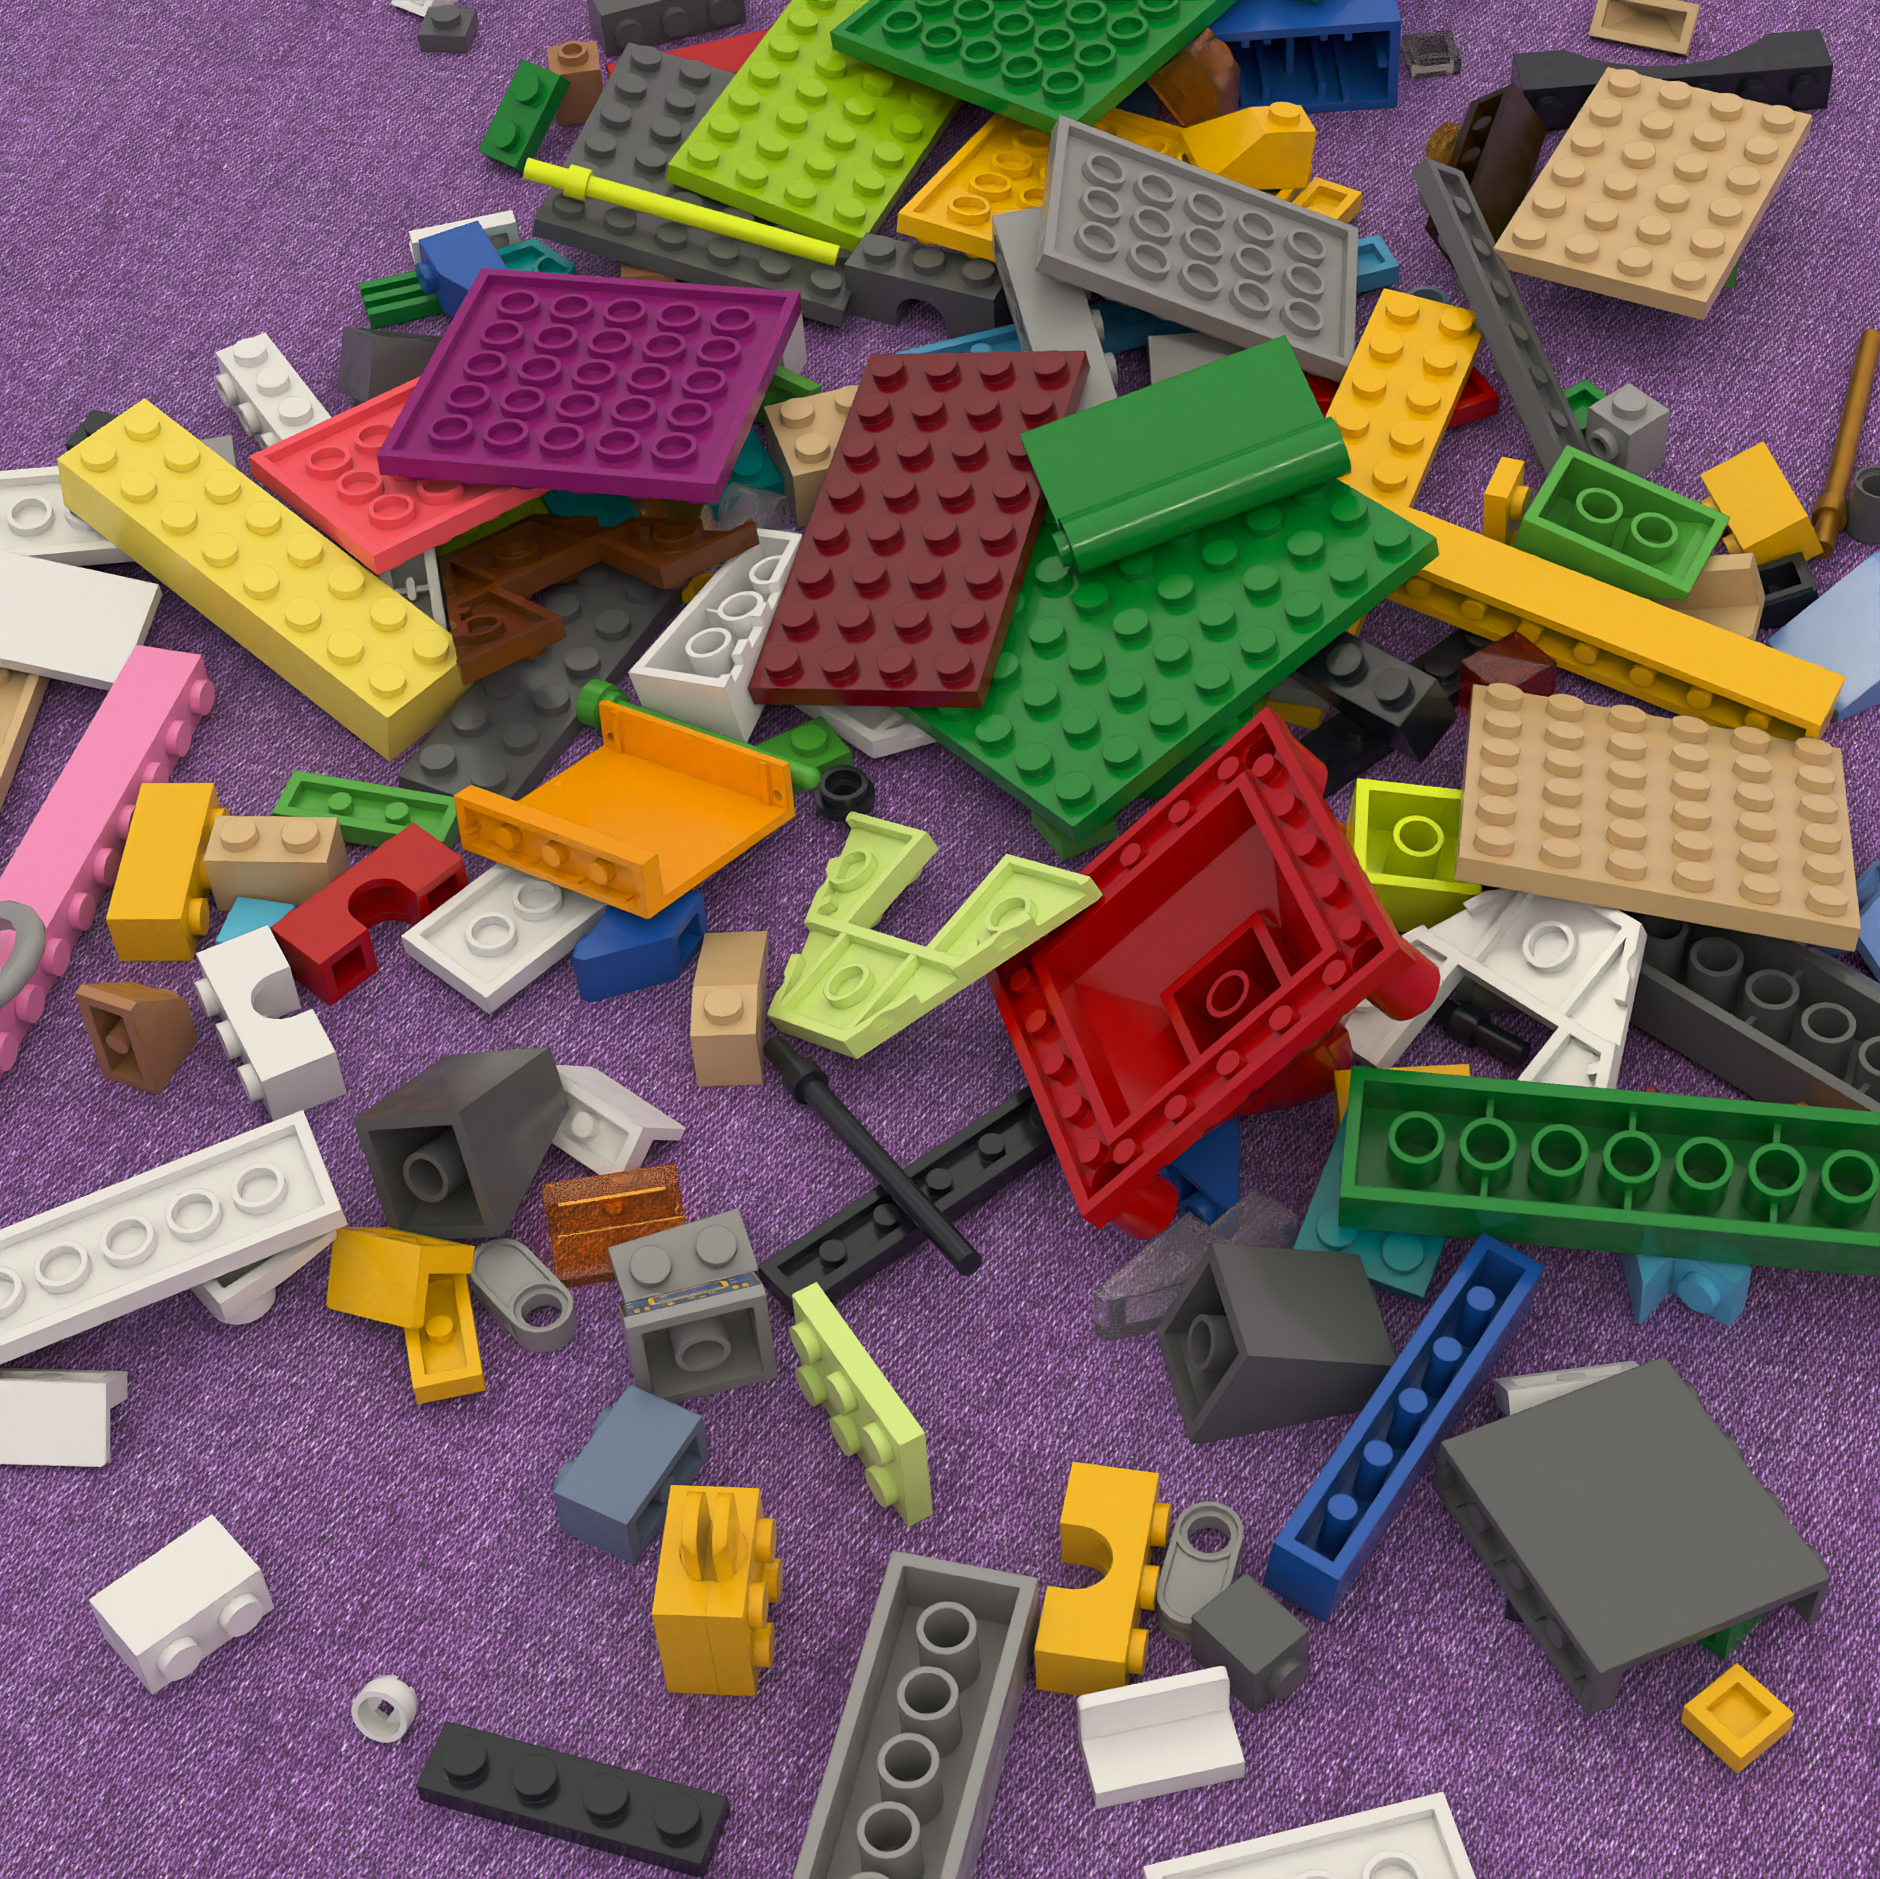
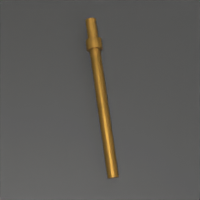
M1868 329L1861 333L1823 494L1816 498L1811 522L1815 527L1814 531L1824 551L1815 556L1819 559H1827L1833 555L1838 532L1844 529L1848 518L1849 501L1846 496L1880 353V332L1874 329Z

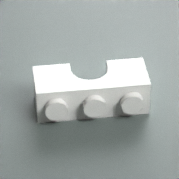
M268 925L196 953L203 979L193 982L197 996L208 1018L218 1014L222 1022L215 1024V1028L228 1059L232 1060L240 1056L244 1065L237 1067V1072L251 1104L262 1100L272 1120L276 1121L298 1111L308 1110L347 1094L336 1052L314 1010L310 1009L290 1018L278 1019L283 1015L301 1009L290 966Z

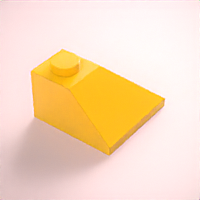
M1275 102L1270 106L1249 107L1181 129L1178 132L1177 140L1191 165L1257 190L1307 188L1317 131L1301 105L1289 102Z

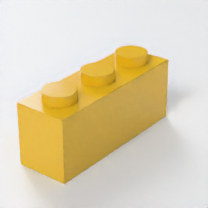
M141 783L106 917L119 961L194 960L199 936L207 935L210 924L208 897L212 889L203 860L216 815L230 816L228 808L220 807L214 783Z

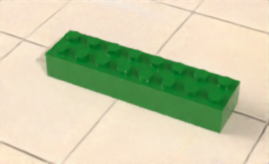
M1351 1066L1339 1194L1338 1227L1475 1240L1484 1232L1500 1242L1880 1277V1112Z

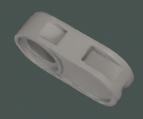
M501 1238L488 1241L474 1251L472 1274H469L472 1280L473 1293L478 1302L519 1345L528 1351L537 1353L553 1352L564 1347L574 1337L577 1330V1315L572 1295L566 1286L527 1246L518 1240ZM541 1306L556 1307L562 1312L560 1317L548 1326L536 1327L525 1322L526 1316L532 1310Z
M1203 1501L1190 1505L1181 1512L1175 1523L1158 1581L1156 1597L1158 1622L1165 1633L1183 1643H1191V1616L1237 1580L1242 1563L1244 1526L1239 1515L1234 1510L1219 1502ZM1214 1528L1222 1531L1228 1537L1229 1543L1221 1551L1203 1553L1196 1550L1190 1544L1189 1539L1197 1530Z

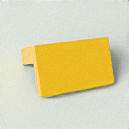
M341 1227L336 1229L337 1238L332 1244L326 1304L332 1310L404 1328H421L424 1324L429 1274H472L475 1246L390 1227Z

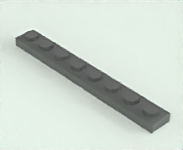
M1425 158L1412 171V175L1421 192L1419 200L1433 219L1439 233L1437 237L1438 243L1450 257L1458 275L1456 283L1461 292L1468 298L1476 315V328L1488 342L1496 360L1494 368L1509 389L1515 403L1513 406L1514 413L1518 420L1526 427L1535 447L1533 449L1534 458L1540 467L1545 470L1548 477L1566 445L1589 455H1592L1508 269L1503 259L1493 251L1496 243L1463 171Z

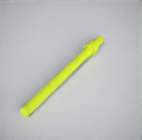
M528 158L525 164L523 179L563 190V196L584 202L587 197L822 264L833 267L836 265L840 250L839 245L593 176V170L571 164L569 169L532 158Z

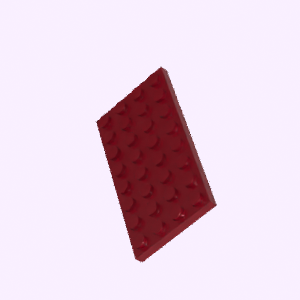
M1086 351L870 354L748 686L754 704L983 708L1047 507L1046 499L1024 450L1019 434L1077 412L1090 371Z

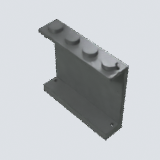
M1665 1356L1440 1443L1431 1486L1587 1716L1614 1705L1625 1670L1785 1604L1788 1606L1793 1605L1806 1624L1817 1620L1832 1578L1827 1572L1824 1559L1814 1546L1804 1542L1786 1518L1779 1498L1772 1490L1762 1486L1743 1461L1741 1450L1736 1441L1729 1434L1722 1433L1702 1406V1401L1695 1387L1689 1381L1682 1380Z

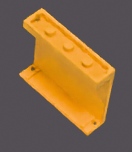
M605 699L598 703L604 745L522 799L514 801L474 785H469L454 795L462 849L645 919H650L795 816L789 762Z

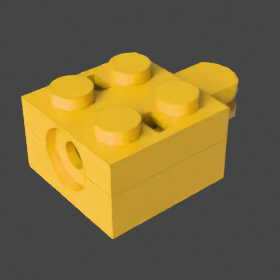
M670 1486L652 1608V1618L668 1693L756 1697L760 1667L771 1668L773 1665L775 1627L773 1622H767L768 1604L780 1603L783 1566L782 1559L775 1558L776 1520L775 1518H764L760 1488Z

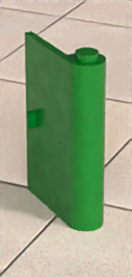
M1286 335L1019 434L1024 450L1059 530L1051 534L1059 561L1063 568L1073 565L1078 575L1351 473L1350 458L1341 432L1332 417H1323Z

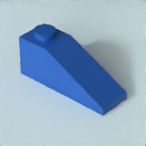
M478 220L419 239L421 262L415 264V271L420 287L425 295L434 294L443 312L453 318L481 268L508 270Z

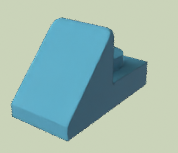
M1620 1253L1635 1319L1638 1324H1642L1669 1292L1681 1298L1692 1310L1708 1314L1728 1327L1745 1309L1752 1267L1749 1265Z

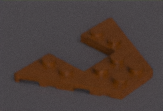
M534 513L439 557L443 586L447 598L446 604L449 621L452 628L451 633L457 656L456 662L462 684L467 686L516 661L537 658L546 651L547 646L566 638L561 615L529 601L532 599L533 593L552 584L570 582L580 576L581 570L600 561L661 589L672 590L681 588L691 582L692 576L760 544L755 522L746 521L730 531L704 530L702 519L669 521L666 518L629 517L625 521L611 527L599 526L597 516L575 515L563 517L557 514Z

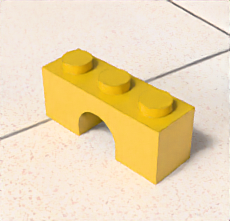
M1072 1462L1060 1520L1062 1563L1091 1567L1101 1572L1105 1577L1097 1584L1084 1589L1047 1586L1034 1649L1037 1690L1082 1696L1128 1686L1130 1673L1144 1674L1148 1653L1149 1630L1140 1629L1139 1624L1142 1609L1155 1611L1160 1566L1150 1564L1153 1547L1166 1548L1172 1511L1171 1504L1159 1502V1473Z

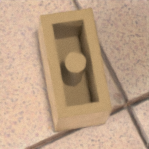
M216 815L203 860L218 911L230 912L237 896L296 904V907H299L329 885L337 876L351 869L338 817Z

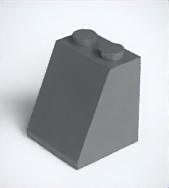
M550 1047L446 1055L353 1119L388 1227L439 1239L501 1236L507 1231L569 1106Z
M1211 1242L1155 1330L1190 1443L1204 1444L1362 1411L1397 1360L1395 1345L1388 1336L1377 1305L1376 1292L1369 1283L1360 1255Z

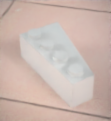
M756 528L760 544L729 558L628 672L642 707L747 743L765 707L764 704H754L748 686L803 539V534Z

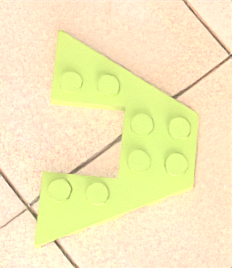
M851 811L846 817V822L851 827V831L841 856L829 859L825 869L827 879L816 891L804 924L810 930L809 936L801 955L791 954L784 971V983L775 993L767 1016L780 1032L858 1059L1099 900L1103 894L1089 876L1006 854L926 947L871 929L880 922L885 910L905 887L913 883L920 876L923 867L939 848L926 831Z

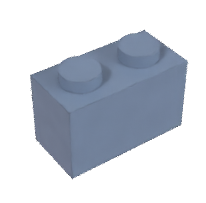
M629 1384L614 1407L607 1406L600 1413L594 1424L589 1442L576 1460L570 1459L562 1466L555 1479L553 1496L562 1532L635 1565L666 1520L670 1486L690 1485L709 1458L703 1416Z

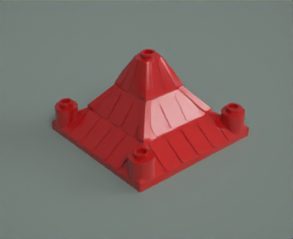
M1266 706L1079 872V874L1092 878L1103 894L1099 900L985 974L1083 1219L1099 1230L1107 1223H1110L1130 1238L1139 1241L1151 1239L1164 1231L1171 1224L1175 1216L1178 1202L1176 1187L1170 1180L1159 1173L1164 1165H1169L1196 1141L1242 1113L1248 1116L1279 1111L1318 1100L1334 1090V1070H1351L1353 1064L1352 1046L1349 1032L1345 1025L1357 1005L1364 999L1368 1000L1390 1019L1405 1021L1413 1019L1426 1011L1434 1002L1439 990L1441 977L1438 967L1399 935L1385 907L1382 906L1379 896L1367 874L1360 866L1350 843L1343 835L1333 812L1322 795L1328 776L1326 765L1292 736L1284 719L1269 706Z

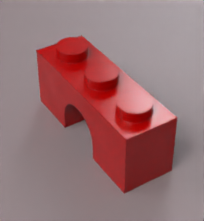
M414 822L393 838L382 843L378 849L345 873L337 876L329 885L296 909L289 911L280 921L270 927L290 966L293 978L331 1007L379 971L368 929L381 922L391 920L404 921L415 926L468 886L463 857Z

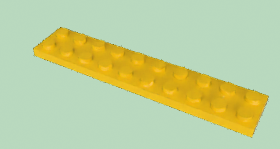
M1386 288L1383 289L1325 417H1332L1336 422L1345 442L1351 463V473L1337 479L1387 509H1390L1394 501L1411 508L1414 507L1485 340L1476 328V315L1474 311ZM1368 613L1351 625L1348 633L1358 637ZM1270 691L1266 693L1267 706L1282 717L1285 722L1313 730L1321 725L1327 710L1269 700Z

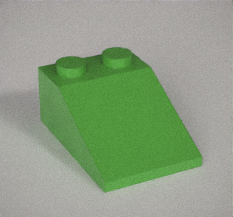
M1566 445L1524 515L1513 547L1643 598L1686 601L1723 534L1730 517Z

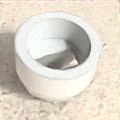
M380 1675L367 1683L354 1700L351 1708L352 1718L357 1728L368 1738L383 1743L394 1742L400 1739L412 1724L418 1707V1699L413 1687H408L404 1682L398 1680V1676ZM382 1700L387 1701L394 1707L390 1716L377 1708Z

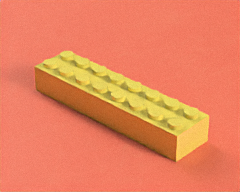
M145 398L57 458L63 502L68 509L387 761L391 762L443 721L474 684V682L467 686L462 684L451 633Z

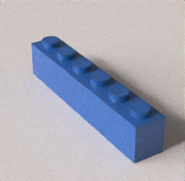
M1481 1233L1273 1542L1262 1586L1325 1623L1328 1621L1439 1451L1440 1443L1446 1440L1529 1313L1545 1268L1544 1265L1488 1234Z

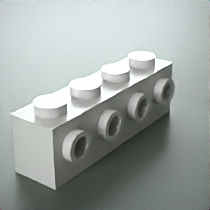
M266 333L242 339L235 345L215 352L221 374L215 376L214 381L220 398L226 407H231L234 410L246 434L249 437L253 436L262 450L332 418Z

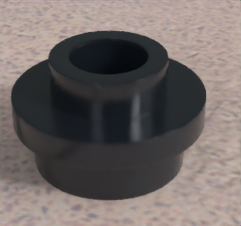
M850 765L836 766L828 769L821 776V782L814 791L815 806L824 817L833 821L846 822V817L851 811L864 815L871 811L876 800L875 788L861 769Z

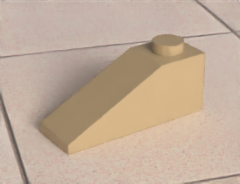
M767 931L704 934L693 984L690 1040L698 1087L763 1085V1048L765 1042L768 964Z

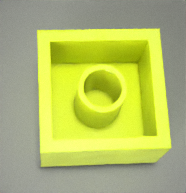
M1357 778L1346 821L1345 837L1397 931L1409 932L1422 924L1427 929H1430L1465 910L1466 908L1463 903L1482 893V885L1454 880L1462 790Z

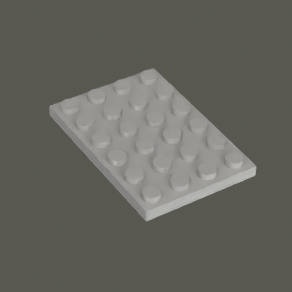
M1059 115L1051 131L1035 271L1046 274L1056 281L1068 282L1100 294L1108 300L1122 302L1152 313L1159 319L1171 320L1203 332L1211 338L1222 339L1246 349L1286 335L1301 369L1314 376L1325 377L1341 383L1355 351L1357 227Z

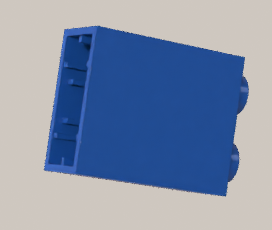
M1238 0L1183 48L1194 122L1209 121L1249 107L1270 106L1275 102H1289L1301 105L1306 114L1397 108L1401 18L1397 0H1319L1317 3L1309 0Z

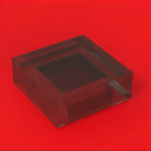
M1451 30L1401 36V54L1411 80L1461 74L1462 59Z

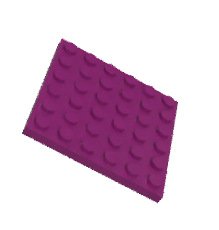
M481 268L377 454L380 475L401 476L410 480L436 479L459 481L467 485L480 483L506 485L524 490L541 488L571 491L576 494L599 493L628 496L632 499L657 498L680 500L690 504H718L802 312L800 291Z

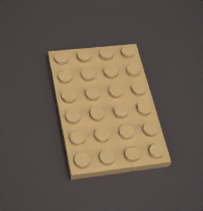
M1607 67L1495 244L1493 251L1503 259L1509 271L1705 320L1810 133L1812 115L1793 111L1791 108L1782 105L1772 106L1742 99L1731 93H1717L1691 87L1680 81H1665L1640 75L1629 69Z

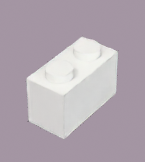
M212 1514L89 1599L105 1639L152 1695L170 1682L188 1676L196 1669L202 1659L233 1637H239L251 1631L265 1614L274 1609L261 1569Z

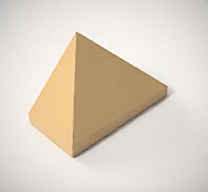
M1598 0L1589 37L1688 57L1701 6L1700 4L1679 0Z

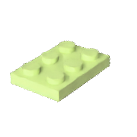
M816 1282L792 1294L796 1324L789 1328V1334L801 1359V1366L795 1369V1376L803 1395L813 1407L822 1404L831 1417L829 1419L830 1427L839 1447L846 1456L850 1457L857 1454L866 1467L865 1477L870 1490L883 1508L893 1505L907 1527L933 1515L925 1432Z

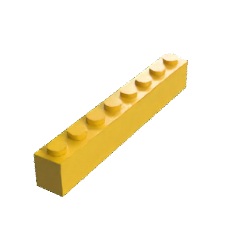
M1394 501L1389 509L1437 538L1439 556L1386 597V599L1678 715L1699 718L1710 726L1732 730L1741 726H1749L1761 729L1772 737L1795 741L1802 737H1812L1821 740L1833 716L1846 676Z

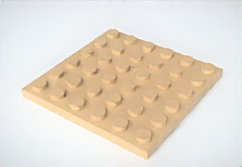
M1494 683L1489 686L1473 684L1468 710L1454 880L1855 952L1861 931L1842 752L1840 748L1832 747L1829 743L1812 737H1802L1796 741L1772 737L1765 731L1755 727L1741 726L1732 730L1710 726L1703 720L1692 716L1681 715L1670 719L1647 715L1643 710L1630 705H1615L1608 708L1585 704L1581 699L1568 694H1554L1550 697L1523 693L1521 689L1505 683Z

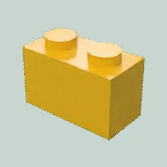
M1764 441L1700 474L1710 495L1700 501L1701 504L1730 517L1726 526L1730 534L1722 538L1729 554L1754 553L1758 566L1798 552L1803 553L1805 561L1824 552L1807 513Z

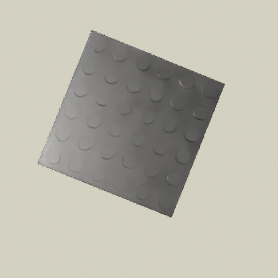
M628 42L562 167L569 169L571 164L593 170V176L804 235L666 181L668 163L736 74L708 66L699 60H688L667 54L652 46H640ZM554 187L550 188L534 218L533 236L693 284L800 291L802 316L837 327H841L850 305L852 291L846 289L844 264L852 253L843 249L839 250L836 265L833 267L587 197L585 202L563 196V190ZM885 221L877 231L876 235H880Z

